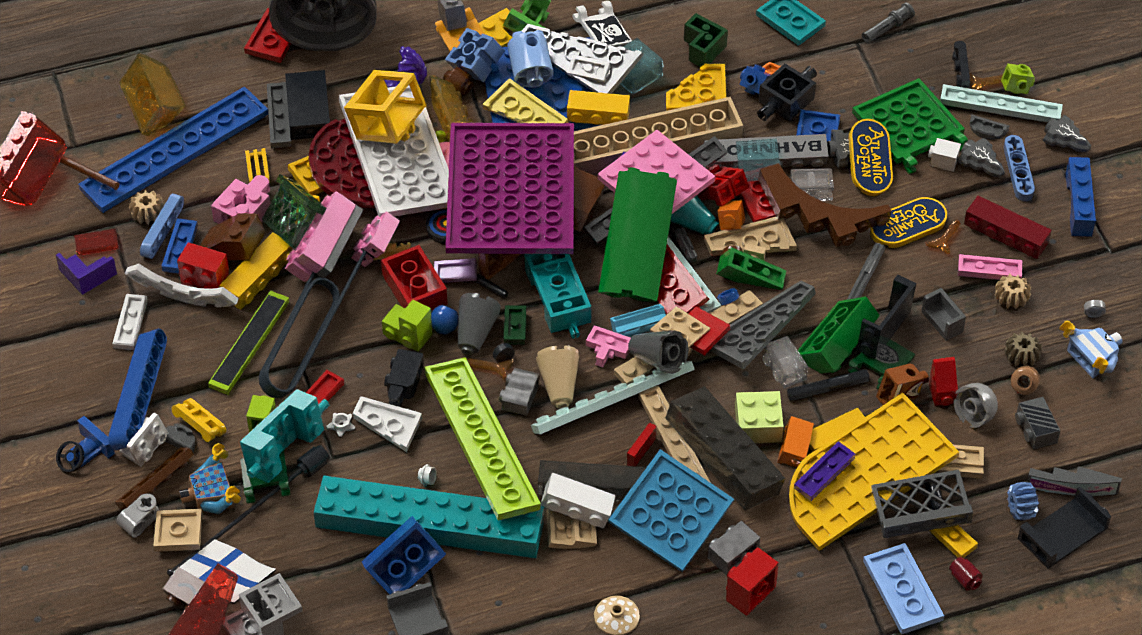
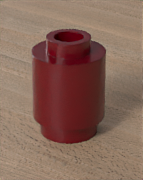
M959 557L951 563L949 567L951 575L965 590H975L982 584L983 574L968 559Z

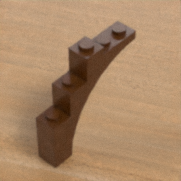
M779 163L762 168L759 171L758 181L778 220L791 218L797 214L806 233L819 232L826 227L836 247L848 246L855 241L857 232L862 233L871 227L883 226L890 220L892 210L889 204L863 209L838 207L822 202L797 187L786 175Z

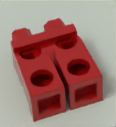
M714 164L707 170L715 175V182L697 196L700 200L711 199L715 200L717 206H724L734 199L735 196L749 188L744 169L720 167Z

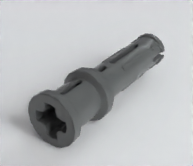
M905 2L901 5V8L889 12L887 18L862 33L863 40L867 44L871 43V41L894 26L899 27L908 18L912 19L915 17L913 7Z

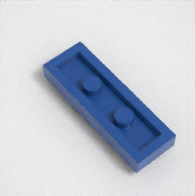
M177 218L162 263L163 272L179 273L177 260L187 243H193L198 228L197 221Z

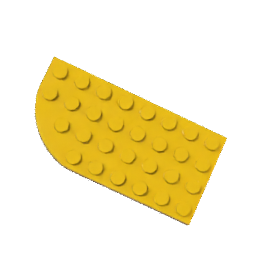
M901 393L802 460L794 472L790 484L789 504L791 515L801 532L820 551L877 512L871 485L934 474L958 458L959 451L904 393ZM839 441L855 453V459L812 501L808 500L794 489V484ZM904 486L900 489V492L904 494L912 488ZM887 490L878 491L879 496L885 500H888L892 495Z

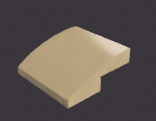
M547 508L549 548L575 549L596 546V526Z

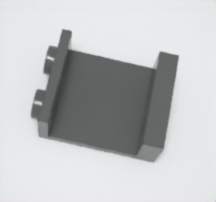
M430 582L417 584L413 588L395 591L386 596L387 607L398 635H448V625L445 619H441L432 596Z

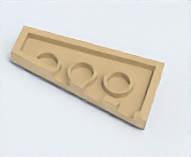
M777 217L742 225L741 229L723 230L704 235V242L711 256L722 255V250L732 245L741 247L744 252L746 243L765 247L766 253L797 250V245L784 218L778 220Z

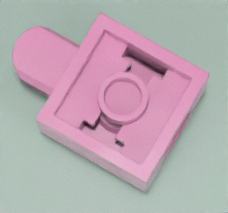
M257 175L247 185L235 179L211 205L213 221L219 224L239 213L258 214L262 222L271 212L269 195H267L270 191L269 180L265 176Z

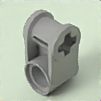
M151 494L141 495L118 515L116 523L132 537L139 536L156 520V513L159 511V508L156 506V498Z

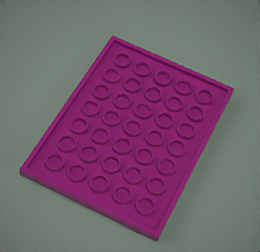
M451 123L446 254H573L574 123Z

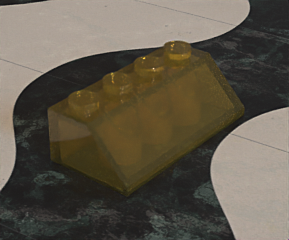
M431 75L429 76L431 104L441 128L446 134V140L450 142L451 123H473V121L468 119L467 107L462 105L461 93L456 91L453 83Z

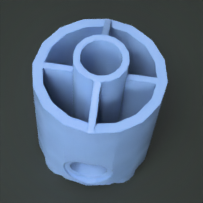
M537 30L526 33L517 31L513 33V38L508 42L507 48L514 81L522 87L532 88L539 87L548 82L553 76V68L547 40L543 31Z

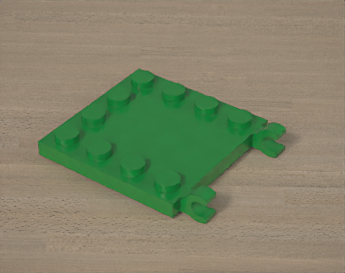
M920 78L861 103L852 109V113L859 121L873 119L880 122L887 129L890 137L891 158L896 164L902 162L908 174L917 171L914 165H917L918 162L914 156L930 150L931 145L935 146L937 138L947 141L953 140L955 143L961 144L960 151L964 143L968 141L964 135L965 128Z

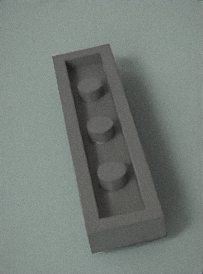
M286 82L267 84L271 148L291 147Z

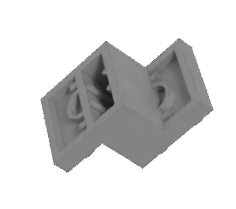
M278 573L240 593L241 609L221 619V623L228 635H284L282 622L303 610L285 580Z

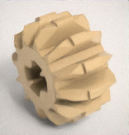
M145 190L144 193L137 192L136 197H131L129 210L134 220H138L140 224L146 222L149 225L151 221L155 222L164 207V202L160 194L156 195L154 191L148 193Z
M1010 273L1007 277L1002 276L995 286V299L999 300L1000 305L1006 304L1007 309L1010 306H1013L1015 309L1019 306L1024 307L1031 296L1030 284L1027 283L1026 278L1020 279L1019 274L1016 277H1013Z

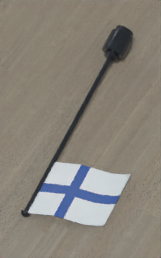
M321 445L312 447L297 459L298 465L296 467L298 470L288 477V481L291 482L299 474L309 477L313 476L327 464V461L330 459L328 452ZM279 485L203 544L200 550L194 551L173 569H168V576L171 577L179 566L215 587L220 595L219 599L235 604L240 600V593L261 583L276 571L275 568L258 563L237 548L217 541V539L280 490Z

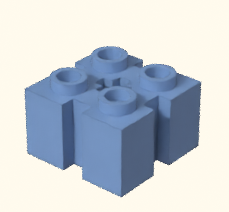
M466 28L458 40L460 42L457 48L453 47L445 60L453 69L459 67L469 73L473 79L484 82L492 71L490 66L492 63L498 62L505 50L493 37L485 34L480 35L477 31Z

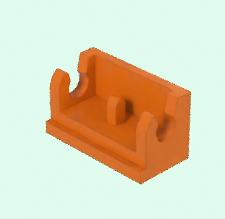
M793 416L790 417L785 427L777 463L798 467L799 461L807 457L814 423Z

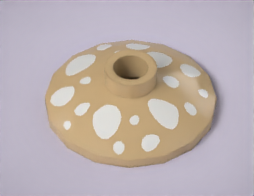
M610 596L603 599L594 611L596 625L608 635H626L637 627L640 619L639 609L636 604L623 596Z

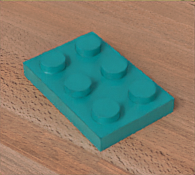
M769 0L756 10V16L798 46L825 27L826 20L797 0Z

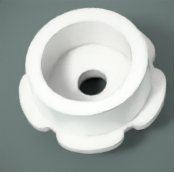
M426 464L423 468L419 469L418 480L421 481L423 486L435 483L437 476L435 467H430L429 464Z

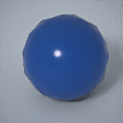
M443 305L436 307L431 313L432 328L439 334L446 335L452 333L458 326V312Z

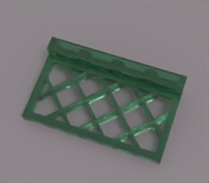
M279 174L276 181L280 184V187L263 215L262 220L287 244L296 249L316 213L323 215L327 208L296 181Z

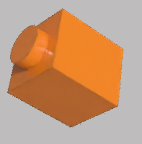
M742 200L729 201L724 206L719 207L718 217L721 230L742 228L745 221Z

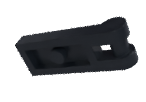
M956 41L952 55L954 72L958 73L956 75V86L969 88L970 75L966 44L963 41Z

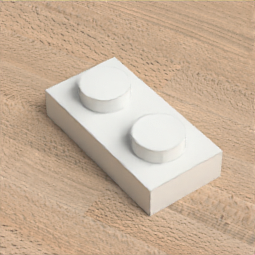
M572 55L567 74L568 76L573 74L585 79L605 83V77L608 69L611 68L610 62ZM579 61H581L582 66H584V69L580 67ZM599 65L604 66V67L598 68V70H597V72H596L597 75L594 74L595 68H596L597 66H599Z

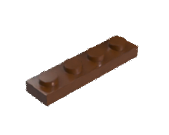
M189 447L180 448L115 501L118 508L127 509L141 495L155 492L156 486L160 482L168 481L177 468L181 469L190 462L188 459L194 455Z

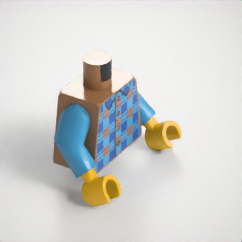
M220 443L215 444L212 448L213 455L194 473L189 475L191 488L179 490L182 503L195 500L197 509H202V512L220 514L227 508H233L234 503L240 502L241 497L237 495L240 493V490L235 486L229 485L223 463L219 461V459H226L228 457V451L224 450V445Z

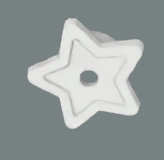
M334 413L332 422L327 425V428L335 430L339 437L345 431L355 430V426L351 423L352 414Z

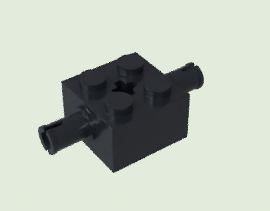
M784 63L760 85L758 102L765 106L757 111L758 117L760 119L763 118L762 121H767L776 112L785 119L792 120L800 110H803L815 99L816 82L812 79L817 76L816 70L808 66L800 73Z

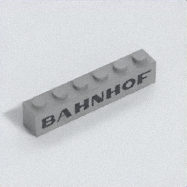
M826 134L719 139L728 152L714 164L720 167L751 168L752 170L777 163L781 167L791 166L792 168H800L805 165L820 167L826 164L828 160Z

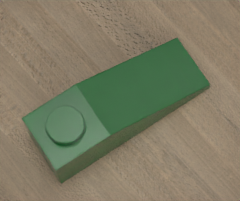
M731 247L720 256L716 274L733 282L781 290L783 289L787 270Z

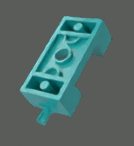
M525 254V272L530 284L536 286L544 305V318L550 332L569 329L571 337L575 339V336L578 338L580 333L577 326L591 323V304L570 255ZM560 281L563 282V284L554 285L553 282Z
M298 389L287 397L240 441L247 475L250 478L256 477L267 483L277 476L282 470L279 454L296 438L311 443L324 431L321 415L330 406L329 402L323 399L318 404L317 397Z

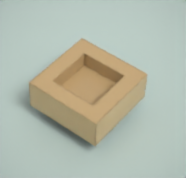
M746 243L744 253L765 261L766 248Z

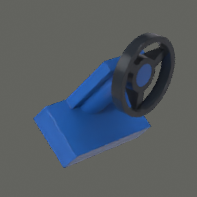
M85 416L77 420L80 434L85 439L80 443L74 441L64 442L57 451V465L65 472L78 470L101 452L108 459L115 454V451L109 444L108 436ZM75 444L66 454H61L67 445ZM60 457L65 458L67 463H71L72 469H65L61 464Z

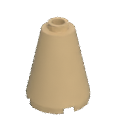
M557 346L544 348L537 353L536 361L551 404L560 409L568 407L573 402L579 352L571 346H564V349H557Z

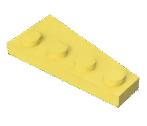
M510 78L482 104L483 109L518 123H569L566 117Z

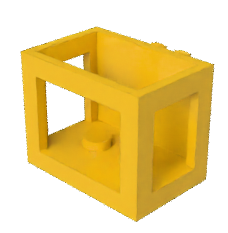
M373 70L345 105L344 109L357 140L397 144L400 140L408 141L409 135L414 133L416 129L414 121L426 107V103L414 73ZM384 80L400 81V83L389 94ZM409 85L414 98L400 97Z

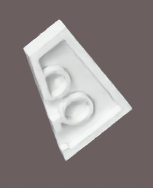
M361 396L353 411V418L407 452L422 420V413Z

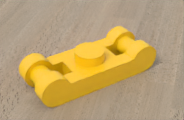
M192 398L183 401V404L178 403L172 406L173 415L176 418L181 417L201 433L202 438L206 442L215 439V436L220 437L226 433L225 425Z

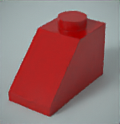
M955 357L933 359L929 389L934 406L954 404V400L957 399V394H955L958 390Z

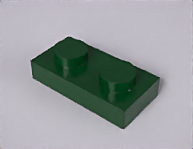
M505 305L504 343L525 345L526 306Z

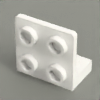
M153 413L150 418L146 417L143 426L127 444V448L119 450L123 456L140 467L150 460L155 449L166 440L168 431L158 414Z

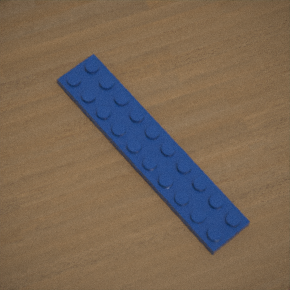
M244 86L99 171L98 173L120 184L117 190L90 177L78 184L79 189L104 213L269 115L268 108Z

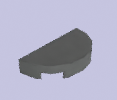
M971 114V130L981 138L999 139L1009 131V125Z
M181 424L165 427L168 431L165 442L178 448L189 447L194 452L195 437L191 429Z

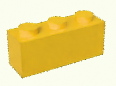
M570 90L567 105L568 122L605 125L628 120L630 95Z

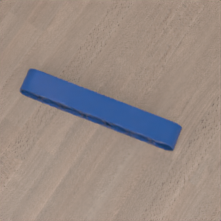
M158 328L140 334L108 436L109 444L113 450L117 451L127 448V444L143 426L167 344V337L162 329Z

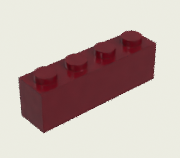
M978 195L966 210L964 225L969 228L975 229L1036 259L1039 258L1049 244L1052 231Z

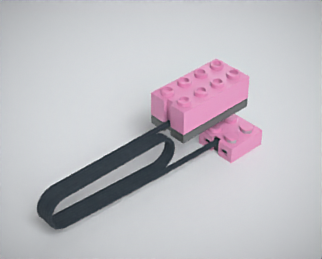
M337 191L331 196L327 195L321 204L317 203L311 212L313 214L312 219L305 223L303 227L305 230L304 234L298 237L295 245H297L296 249L292 250L286 259L289 262L285 269L303 282H306V285L260 371L259 385L268 396L282 398L293 391L360 265L366 267L374 258H377L385 251L400 220L387 211L380 217L376 216L371 224L368 223L361 232L362 238L353 247L355 252L352 259L358 263L340 295L337 286L325 277L331 273L363 209ZM316 284L323 285L332 294V306L287 390L276 388L269 379V369L311 288Z

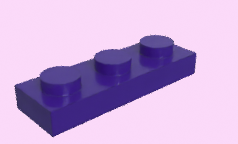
M838 441L794 484V489L812 501L855 459V453Z

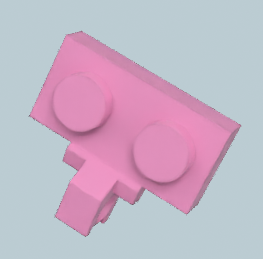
M594 326L586 339V346L595 349L594 353L597 354L595 365L604 367L608 358L613 359L614 356L626 359L629 353L628 343L631 338Z

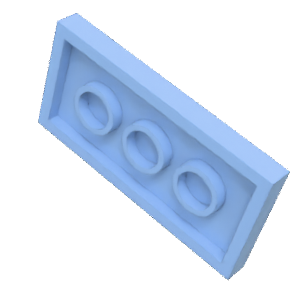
M905 543L864 556L863 562L901 634L944 620L942 610Z

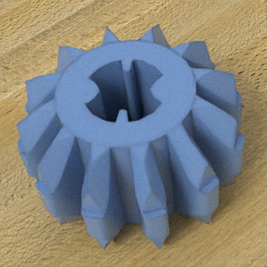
M1026 482L1010 485L1007 492V500L1010 513L1014 519L1028 520L1036 517L1039 510V502L1035 487L1031 483Z

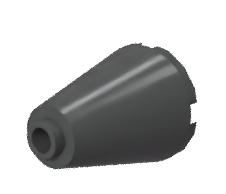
M466 293L459 300L458 348L466 355H473L479 352L500 313L501 305L491 297L487 296L485 300L479 298L480 294Z
M675 330L635 334L628 343L629 352L633 356L664 373L670 374L680 371L681 368L679 367L682 362H686L689 349L687 339L683 338L681 332Z

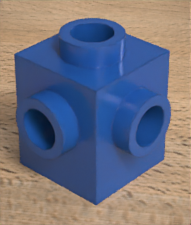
M755 64L754 67L747 66L740 75L741 81L739 85L745 87L744 91L750 94H759L760 85L771 75L766 73V69Z

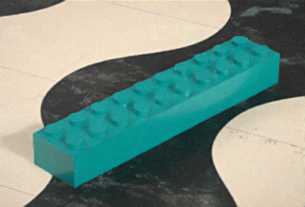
M323 476L314 509L315 527L389 537L413 516L438 545L537 558L544 525V506H541V510L498 521L487 498Z

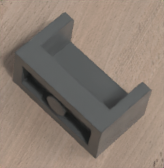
M942 288L924 296L921 312L945 341L963 333L966 316Z

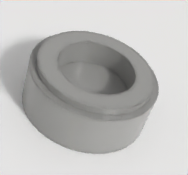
M1090 300L1084 304V313L1089 317H1100L1106 312L1105 303L1101 300Z

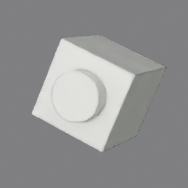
M937 138L935 146L931 145L928 157H931L930 166L954 172L961 144Z

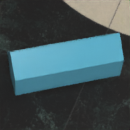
M661 304L612 317L610 321L613 332L631 337L635 334L649 332L666 314L664 307Z

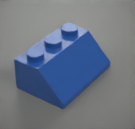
M411 516L371 552L362 563L376 581L389 594H392L395 591L409 589L440 561L446 553L422 525Z

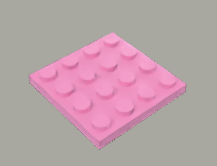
M658 130L654 131L598 173V180L614 193L616 191L619 171H628V168L632 167L640 169L642 172L655 174L657 172L669 173V177L677 179L672 214L715 182V175Z

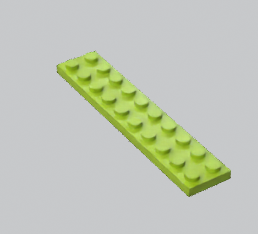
M466 357L426 366L425 375L497 520L541 510V503Z

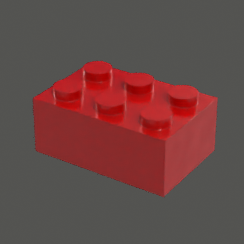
M420 245L381 260L382 276L401 307L406 308L412 300L431 308V311L440 305L445 306L448 304L447 288Z

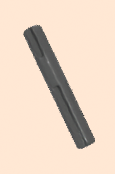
M875 243L847 300L862 296L885 250L884 245Z

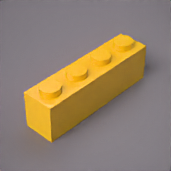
M272 232L256 248L249 261L244 260L219 285V287H224L239 298L237 304L233 306L241 310L246 304H250L254 296L259 291H262L273 277L279 274L280 270L289 262L286 259L293 250L292 243Z

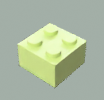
M780 391L736 393L735 414L738 444L782 442L784 426Z

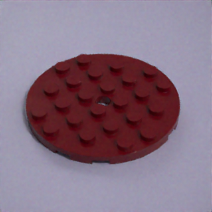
M335 119L318 131L309 148V169L313 179L329 196L337 191L359 207L376 208L346 120L341 119L338 121Z

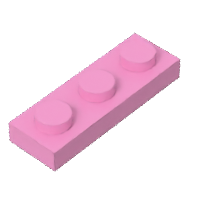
M959 254L958 276L1000 280L1002 276L1007 277L1010 273L1013 277L1019 274L1020 279H1022V260Z

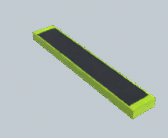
M273 291L268 293L209 381V388L227 395L229 394L288 305L289 297Z

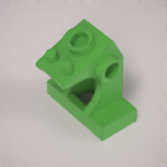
M525 0L520 8L523 12L520 13L512 8L503 26L513 32L522 31L527 24L545 28L539 23L546 21L549 15L547 10L551 0Z

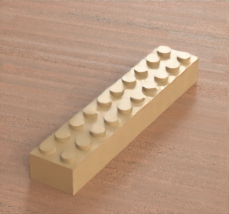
M731 97L574 131V167L592 175H597L621 157L623 151H629L656 130L660 131L687 154H690L704 144V140H710L714 136L718 140L742 138L743 124Z

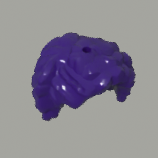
M400 47L399 52L402 56V61L398 63L397 72L414 73L418 84H422L427 76V67L423 59L410 47ZM384 80L388 88L396 87L400 83V81Z

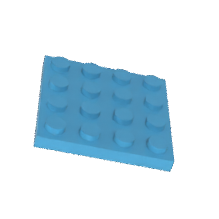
M660 449L608 519V522L683 573L730 508L734 498Z

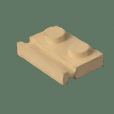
M953 445L959 451V457L938 470V473L959 470L961 477L983 478L984 447Z

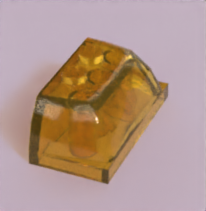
M138 53L119 84L142 135L149 136L153 130L171 123L183 110L185 103L169 68L158 60Z

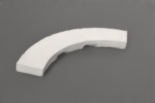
M141 264L127 267L125 275L146 288L150 285L160 290L161 295L194 305L206 306L207 304H215L216 307H228L236 305L239 299L224 287L204 289L182 285L153 273Z

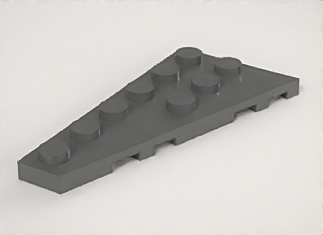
M803 281L794 284L730 324V330L709 351L744 370L816 294L814 286Z

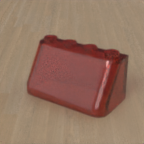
M22 110L0 147V199L24 206H30L38 200L67 148L64 139L31 112Z

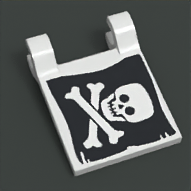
M610 1L601 3L604 8L598 10L599 15L589 17L584 6L576 7L578 13L573 14L572 17L576 22L582 24L592 40L604 42L614 47L632 44L631 38L614 15Z

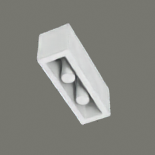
M552 473L545 486L541 506L568 515L571 518L590 523L593 526L604 528L611 516L615 495Z

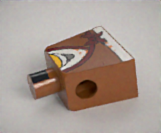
M911 363L886 369L876 397L882 405H885L901 393H904L912 401L918 397L922 385L929 382V376L926 371L919 372Z

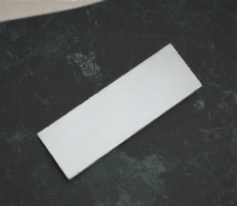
M126 294L112 343L113 348L135 350L148 302L147 296Z

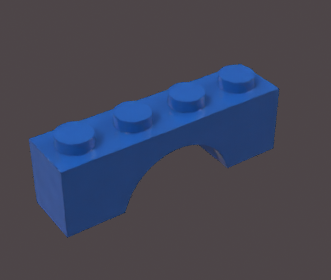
M1069 157L1066 169L1067 189H1070L1071 236L1092 237L1096 218L1090 158Z

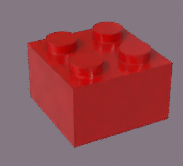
M187 243L177 260L182 285L204 289L220 288L219 285L230 275L226 253L193 243Z
M758 547L752 553L748 552L743 557L742 562L737 567H732L727 574L726 601L747 616L776 588L779 562Z

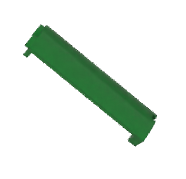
M632 167L628 168V171H619L598 293L612 298L629 297L641 302L657 301L677 179L669 177V173L657 172L655 174L642 172L640 169Z

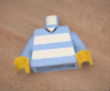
M1065 321L1059 329L1064 331V337H1070L1067 351L1092 378L1100 373L1113 372L1118 362V346L1123 343L1120 334L1116 332L1108 336L1102 328L1093 330L1077 329L1070 321Z

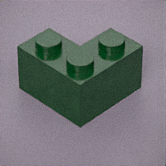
M695 13L684 24V41L689 43L688 61L699 67H702L704 64H710L727 47L728 30Z

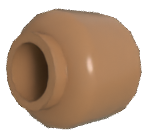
M1021 366L1011 376V386L1018 394L1029 395L1039 387L1040 375L1033 367Z

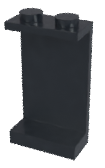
M325 70L285 73L291 140L314 138L318 131L330 122Z
M900 275L894 278L888 309L891 311L880 325L866 319L862 320L856 350L876 359L911 312L917 283Z
M1080 486L1077 488L1073 500L1034 526H1031L1028 522L1021 525L1017 539L1049 569L1107 530L1111 515L1106 508L1101 507L1094 500L1089 492H1086Z

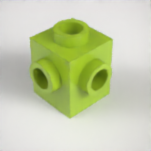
M1007 63L1001 82L1005 91H1011L1014 94H1028L1030 87L1034 85L1035 77L1030 67L1024 64L1014 65Z

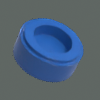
M732 288L720 293L717 298L721 305H726L737 300L740 296L737 289Z

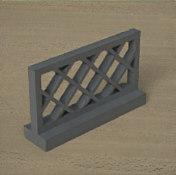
M959 470L871 485L883 538L972 522L973 510L968 502ZM949 478H956L957 485L952 489L943 484L944 481ZM926 482H931L936 487L930 493L921 488L922 485ZM909 486L914 491L908 497L900 492L902 487ZM939 488L950 493L945 501L935 495ZM887 490L892 495L888 500H885L879 496L878 491ZM917 492L928 497L924 504L913 499ZM895 496L906 501L902 508L891 503ZM953 496H956L962 500L963 505L955 507L949 501ZM931 499L942 505L939 510H931L926 506ZM909 503L919 508L916 514L904 511ZM887 507L897 512L894 518L885 519L884 511Z

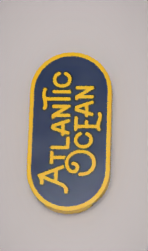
M863 119L856 122L849 132L851 176L854 185L861 189L862 193L869 196H878L890 187L893 180L890 137L887 129L880 122L873 119Z
M928 197L917 198L892 208L890 220L883 226L871 227L870 235L876 243L888 245V248L901 247L941 230L947 219V210L936 199Z

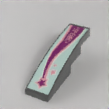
M1078 466L1077 473L1054 467L1053 474L1030 468L1027 483H1031L1036 490L1075 496L1077 488L1080 486L1092 496L1117 495L1122 478Z

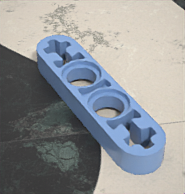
M1010 135L1005 139L1004 152L1014 193L1017 199L1029 201L1033 198L1035 187L1023 140L1019 136ZM1019 158L1022 162L1016 163L1012 159ZM1023 173L1026 175V177L1019 178L1016 176V174Z
M177 194L170 195L141 244V256L152 259L156 255L183 208V196Z

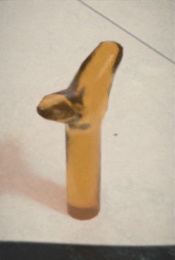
M969 73L970 81L973 83L972 89L979 90L986 85L1002 83L1001 78L1003 75L980 78Z
M955 219L940 238L926 242V246L939 248L949 255L950 249L947 242L961 225L960 221Z
M468 358V363L472 368L495 371L505 381L507 378L506 371L512 367L514 359L494 363Z

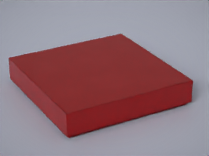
M697 306L689 313V315L710 328L707 333L690 346L693 350L705 355L730 330V324Z

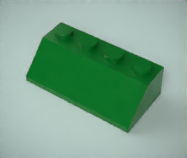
M867 297L838 301L793 357L795 360L819 373H834L841 368V363L852 354V350L858 344L862 320L866 319L875 323L880 315Z

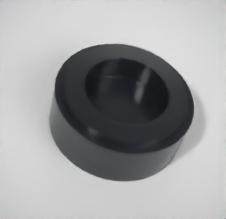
M503 343L494 349L492 356L498 364L503 365L512 360L515 350L509 343Z

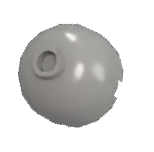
M971 383L962 386L956 391L957 399L954 400V408L963 423L966 419L971 424L970 427L977 428L994 418L998 409L996 395L987 385Z

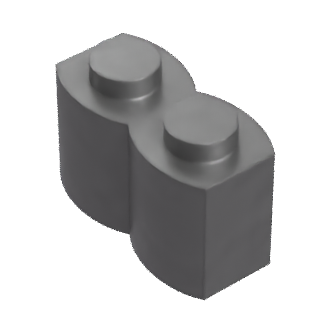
M514 368L512 374L508 373L505 383L506 389H502L499 396L502 410L527 416L539 387L540 374Z

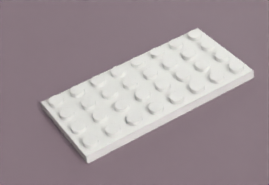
M409 85L400 97L414 98ZM389 87V94H391L396 87ZM355 93L339 95V103L378 216L380 217L386 211L392 216H400L447 208L449 169L426 107L414 121L416 129L414 133L409 135L408 141L400 140L396 144L357 140L344 109Z

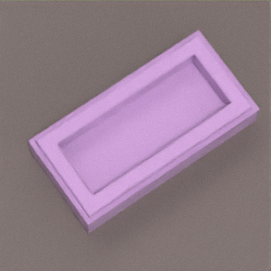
M476 258L434 261V269L443 283L477 280Z

